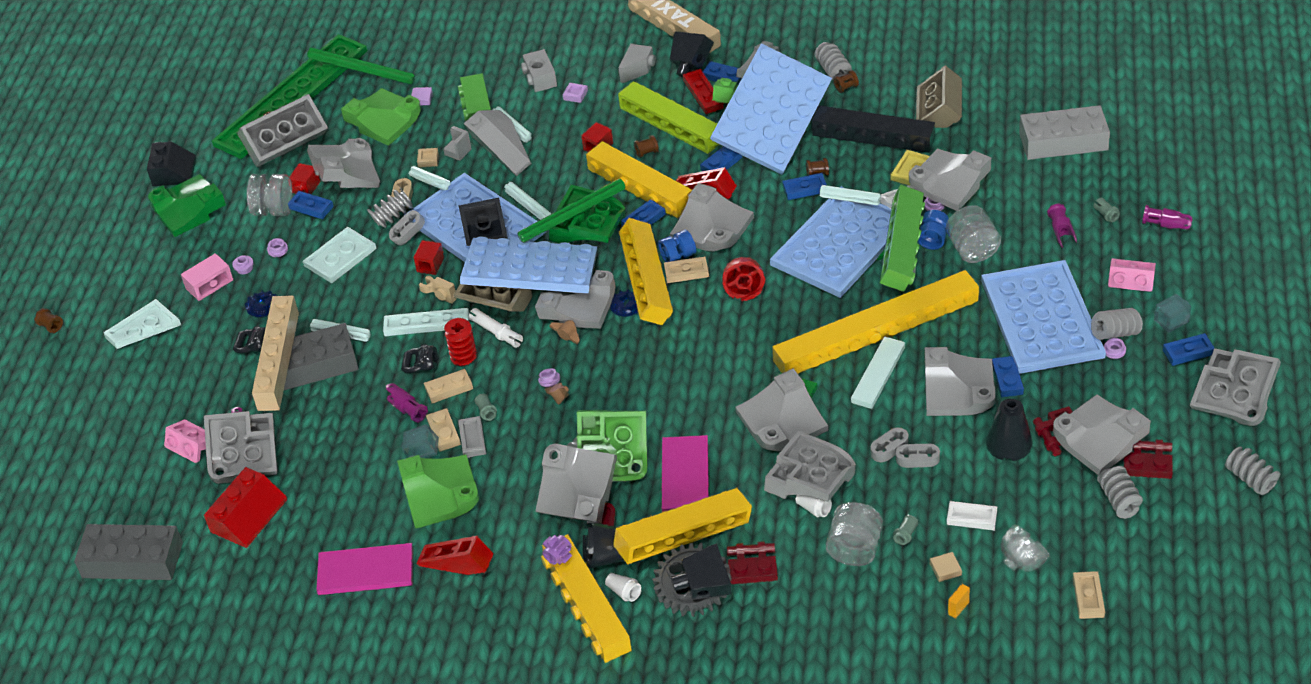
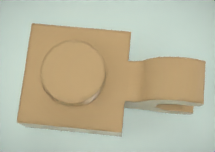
M426 276L427 285L419 284L421 292H434L435 297L439 300L453 304L457 299L454 298V293L456 292L454 284L439 277H436L434 280L432 277Z

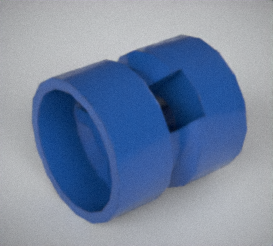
M929 210L924 213L923 221L919 228L921 235L918 240L922 247L935 250L944 245L946 231L949 226V218L944 212Z
M686 229L675 233L673 238L668 236L658 241L659 252L665 262L681 260V257L685 259L696 254L695 242Z

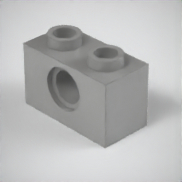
M545 49L523 55L522 71L523 74H527L528 85H532L535 92L557 86L555 71Z

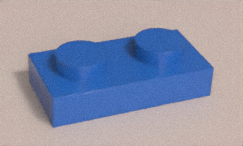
M712 61L709 62L703 71L706 78L714 82L721 78H728L739 85L742 78L736 77L737 69L739 68Z
M723 146L700 164L701 171L724 167L729 169L742 158V155Z
M822 173L782 181L787 200L820 194L821 186L827 185Z
M298 191L288 203L290 210L324 219L334 207L331 200Z
M649 200L622 219V227L628 218L652 225L666 215L665 208L653 200Z
M1205 333L1163 344V352L1172 366L1211 356L1214 351V346Z
M1013 357L993 358V372L1000 396L1023 395L1024 387Z

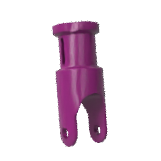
M1054 204L1047 210V214L1053 221L1052 228L1059 245L1063 248L1060 237L1063 235H1072L1077 243L1072 223L1065 214V206Z
M1146 205L1142 223L1159 224L1160 227L1170 229H1189L1192 225V217L1176 210L1167 208L1160 210Z
M390 383L386 385V390L391 393L387 400L403 414L407 413L411 416V420L417 423L425 418L428 413L427 406L416 402L415 397L396 384Z

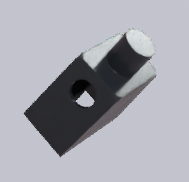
M675 31L670 61L678 66L676 74L683 77V74L689 73L690 69H701L714 42L705 34Z
M713 544L684 558L681 561L683 573L671 577L674 591L688 587L692 599L732 594L731 582L717 544Z

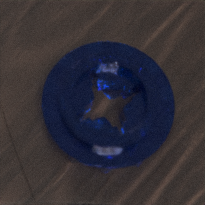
M628 289L626 292L619 290L618 294H614L610 305L611 311L623 317L637 314L638 308L634 292ZM625 300H629L626 306H624L623 302H625Z
M261 290L258 294L254 292L253 296L247 297V302L245 303L247 313L254 317L268 316L272 296L277 295L272 294L271 291L265 293Z

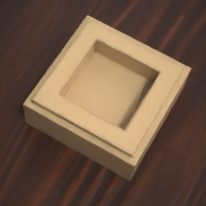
M438 148L418 149V168L438 166Z
M953 552L930 558V565L939 582L962 575V570Z

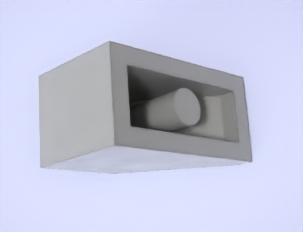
M630 44L619 66L621 83L649 73L651 66L655 65L656 60L651 46Z

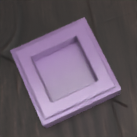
M569 83L563 93V100L582 103L588 92V87L586 85Z
M432 87L413 88L411 96L419 99L420 105H430L433 94Z

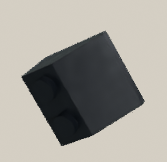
M173 142L152 143L147 165V172L152 186L178 185L193 177L196 155Z
M499 197L458 205L467 246H470L472 239L477 237H486L488 239L507 238Z

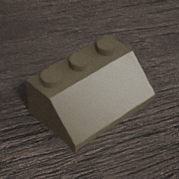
M946 65L917 86L916 119L935 122V128H947L953 123L958 122L962 117V78Z
M460 284L454 293V298L509 311H524L532 298L531 289Z

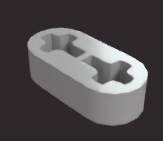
M414 210L408 212L390 229L389 238L397 245H404L424 226V217Z
M893 428L876 439L871 444V458L876 462H886L894 457L899 446L908 444V432L903 428Z
M905 444L896 449V462L901 467H933L940 461V450L934 444Z

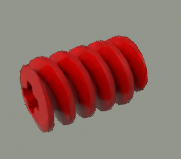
M454 318L448 321L444 326L451 362L457 366L468 365L474 361L477 355L471 324L464 318Z

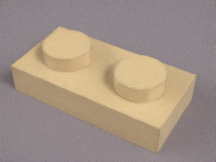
M706 257L664 262L667 283L709 277Z
M465 369L424 383L431 403L473 389L472 382Z
M447 408L426 415L439 452L461 445Z
M1098 571L1073 573L1079 619L1104 618L1105 608Z

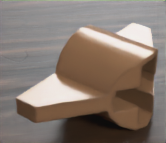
M568 320L565 323L552 322L549 325L563 340H571L575 344L580 342L573 321Z
M562 383L544 389L546 393L553 397L558 405L564 401L565 397L569 396L568 387L563 386Z

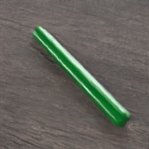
M312 47L307 52L308 58L407 84H413L415 80V75L410 72Z
M617 179L518 231L519 240L526 242L625 189L624 181Z

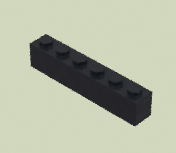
M818 105L812 119V136L930 153L935 138V122Z

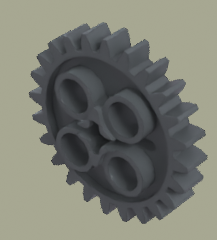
M690 543L689 549H685L683 545H680L679 552L671 549L672 556L664 554L665 562L658 561L659 569L654 570L655 578H652L655 586V594L659 602H663L665 609L671 607L674 614L680 609L682 616L687 611H690L691 616L694 617L697 610L704 615V608L707 607L710 611H713L712 604L721 605L719 597H727L725 595L692 599L688 587L674 591L671 577L675 576L674 573L676 572L683 573L681 561L703 550L702 543L697 548H694L693 544ZM722 557L729 579L732 581L731 574L729 573V564L726 563L725 557ZM687 591L686 594L680 595L681 592Z

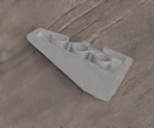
M501 110L477 111L464 123L472 138L514 175L518 176L531 164L512 120Z

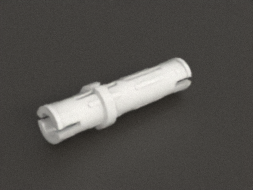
M477 308L470 311L477 316L469 313V320L495 334L497 339L504 340L515 348L521 345L515 339L522 342L523 336L512 331L510 326L499 323Z

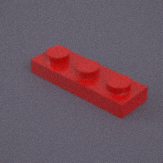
M701 69L683 74L684 83L705 114L724 108L723 103L712 100L714 88Z

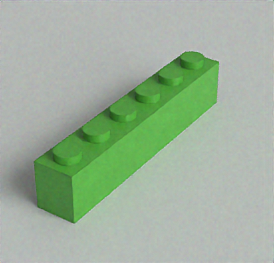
M900 184L892 200L880 284L904 292L908 284L912 285L916 274L913 270L918 260L915 256L919 249L917 241L921 235L919 227L923 221L921 213L924 210L925 202H923V192Z

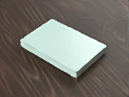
M346 227L303 260V264L328 282L333 283L377 248L374 242L353 229Z

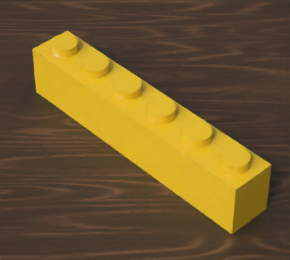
M603 141L586 154L587 166L591 172L611 182L622 179L625 183V190L631 192L636 197H640L647 202L653 200L665 208V213L676 218L682 215L689 199L688 195L692 191L690 188Z
M628 218L619 231L639 316L641 320L663 325L667 318L672 315L673 307L670 302L651 225Z
M738 488L724 491L720 494L703 498L627 525H622L615 530L613 546L625 562L630 564L680 547V545H685L749 523L752 505Z
M567 534L564 537L572 545L569 551L572 557L565 564L562 562L560 565L558 563L555 565L549 563L544 556H541L544 567L546 569L550 568L552 571L551 577L556 586L560 585L561 595L565 603L570 602L572 606L570 607L575 620L580 619L583 634L586 638H591V646L596 656L601 655L606 663L632 651L630 637Z

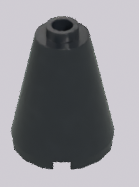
M1010 398L1000 403L986 436V446L990 454L997 459L1004 460V458H1010L1011 461H1017L1025 458L1030 453L1033 440L1022 403Z
M585 521L584 529H588V535H583L582 554L588 568L591 569L625 561L613 546L615 530L618 527L594 521Z

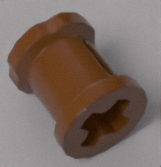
M853 70L848 71L846 75L833 78L835 88L839 93H843L847 88L859 85L858 77Z
M653 135L649 136V139L640 142L634 141V149L639 158L650 152H659L657 141Z
M827 158L813 162L806 160L807 176L819 173L829 176Z
M47 308L40 309L34 319L37 325L46 327V330L50 333L58 332L63 325V319L58 315H53Z

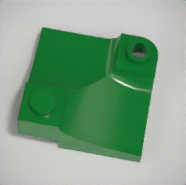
M200 174L172 188H165L162 185L153 189L148 195L154 212L174 237L209 221V213L226 205L223 193L214 183H208Z
M570 185L557 207V211L594 192V190ZM611 196L549 229V240L557 243H570L578 240L608 243L617 225L621 224V220L625 218L626 208L619 200Z

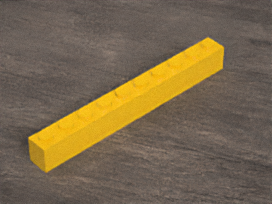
M964 270L772 346L773 362L782 373L794 368L797 374L883 340L884 336H894L965 306L972 305L978 302L979 285Z

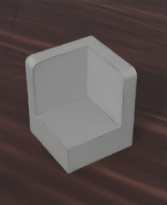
M453 126L450 129L452 141L443 151L444 155L461 161L471 150L469 133L466 130Z

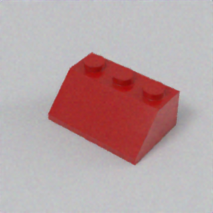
M245 467L204 514L211 533L247 548L287 501V496L264 474Z

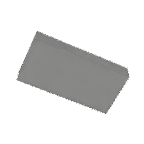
M477 416L458 420L463 455H467V458L485 455L486 448L481 417Z

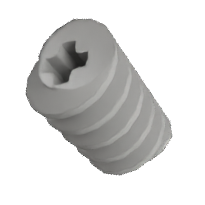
M823 42L816 48L815 58L832 80L835 76L841 77L852 70V66L848 63L837 45Z
M401 187V192L393 190L394 197L389 194L386 195L388 202L381 199V207L374 204V212L367 209L378 226L381 225L386 228V220L393 223L392 216L399 219V211L406 214L405 206L413 209L412 202Z
M1134 308L1100 311L1092 318L1091 330L1095 338L1099 340L1138 335L1142 330L1143 323L1139 312Z
M1242 447L1235 448L1226 460V468L1232 470L1234 475L1239 476L1240 480L1246 482L1256 493L1261 495L1267 494L1276 485L1280 472L1275 471L1272 473L1273 466H1266V461L1264 459L1259 460L1258 454L1251 455V448L1245 450Z
M1116 466L1106 469L1098 475L1097 480L1100 482L1101 488L1104 490L1117 516L1124 519L1134 516L1139 511L1143 498L1139 495L1138 489L1135 488L1134 482L1131 481L1130 475L1127 474L1126 468Z

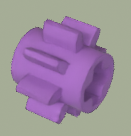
M556 535L553 537L549 536L542 543L545 547L543 556L551 564L555 565L558 563L560 565L562 562L565 564L572 557L571 553H569L572 545L562 535L558 537Z

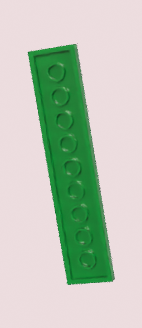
M340 34L320 49L355 59L361 58L368 52L366 45ZM309 58L212 140L213 147L243 159L248 154V151L237 134L240 127L308 94L313 99L348 68Z

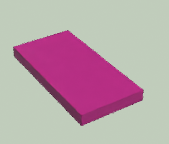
M708 435L662 437V512L708 498Z
M412 543L319 552L317 573L318 595L412 586Z

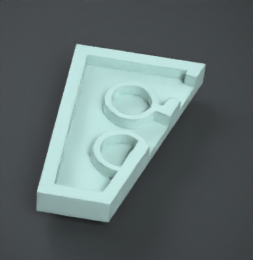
M155 299L105 331L104 335L118 349L178 327L181 323L173 313Z

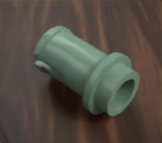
M1104 198L1096 200L1100 206L1094 203L1093 207L1104 216L1106 221L1115 222L1119 218L1120 212L1117 207H1112Z
M486 394L477 395L475 403L480 410L481 418L487 421L493 420L497 413L496 407L491 404Z
M906 515L900 527L894 530L893 538L896 543L905 545L911 541V535L918 526V520L914 516Z

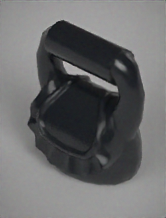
M255 326L253 329L239 332L233 346L234 352L238 354L251 351L261 352L266 327ZM248 335L247 343L245 344V347L242 348L244 340Z
M424 344L420 348L406 351L403 354L401 370L404 373L411 374L421 370L435 369L438 362L437 348L434 345ZM415 354L414 366L410 368L412 355Z

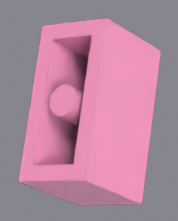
M217 254L210 256L181 274L186 290L198 301L233 281L229 265Z

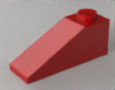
M725 167L681 175L676 179L677 182L691 190L694 189L697 183L716 188V191L727 200L731 198L732 193L737 187Z
M478 536L425 545L416 564L420 567L471 575L486 572L494 553Z

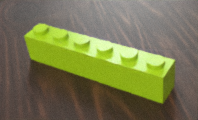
M634 81L618 93L620 109L709 154L720 145L710 139L718 123L691 111L673 100Z

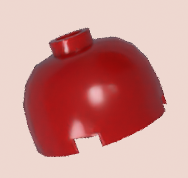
M739 257L726 265L723 271L722 283L725 292L730 297L742 298L741 301L754 299L762 292L765 275L762 267L756 260L749 257Z

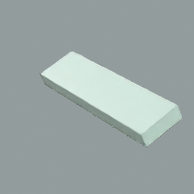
M461 308L384 316V336L445 331V324L454 318H464L469 321V309Z
M884 336L851 397V403L870 409L874 407L905 349V342Z

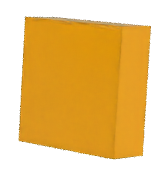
M964 584L960 585L948 599V615L956 619L967 606L970 595L969 587Z

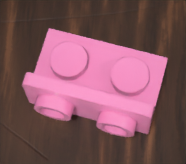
M1112 258L1108 286L1151 292L1156 263Z
M187 420L166 427L164 446L197 463L200 461L201 450L206 449L205 429Z

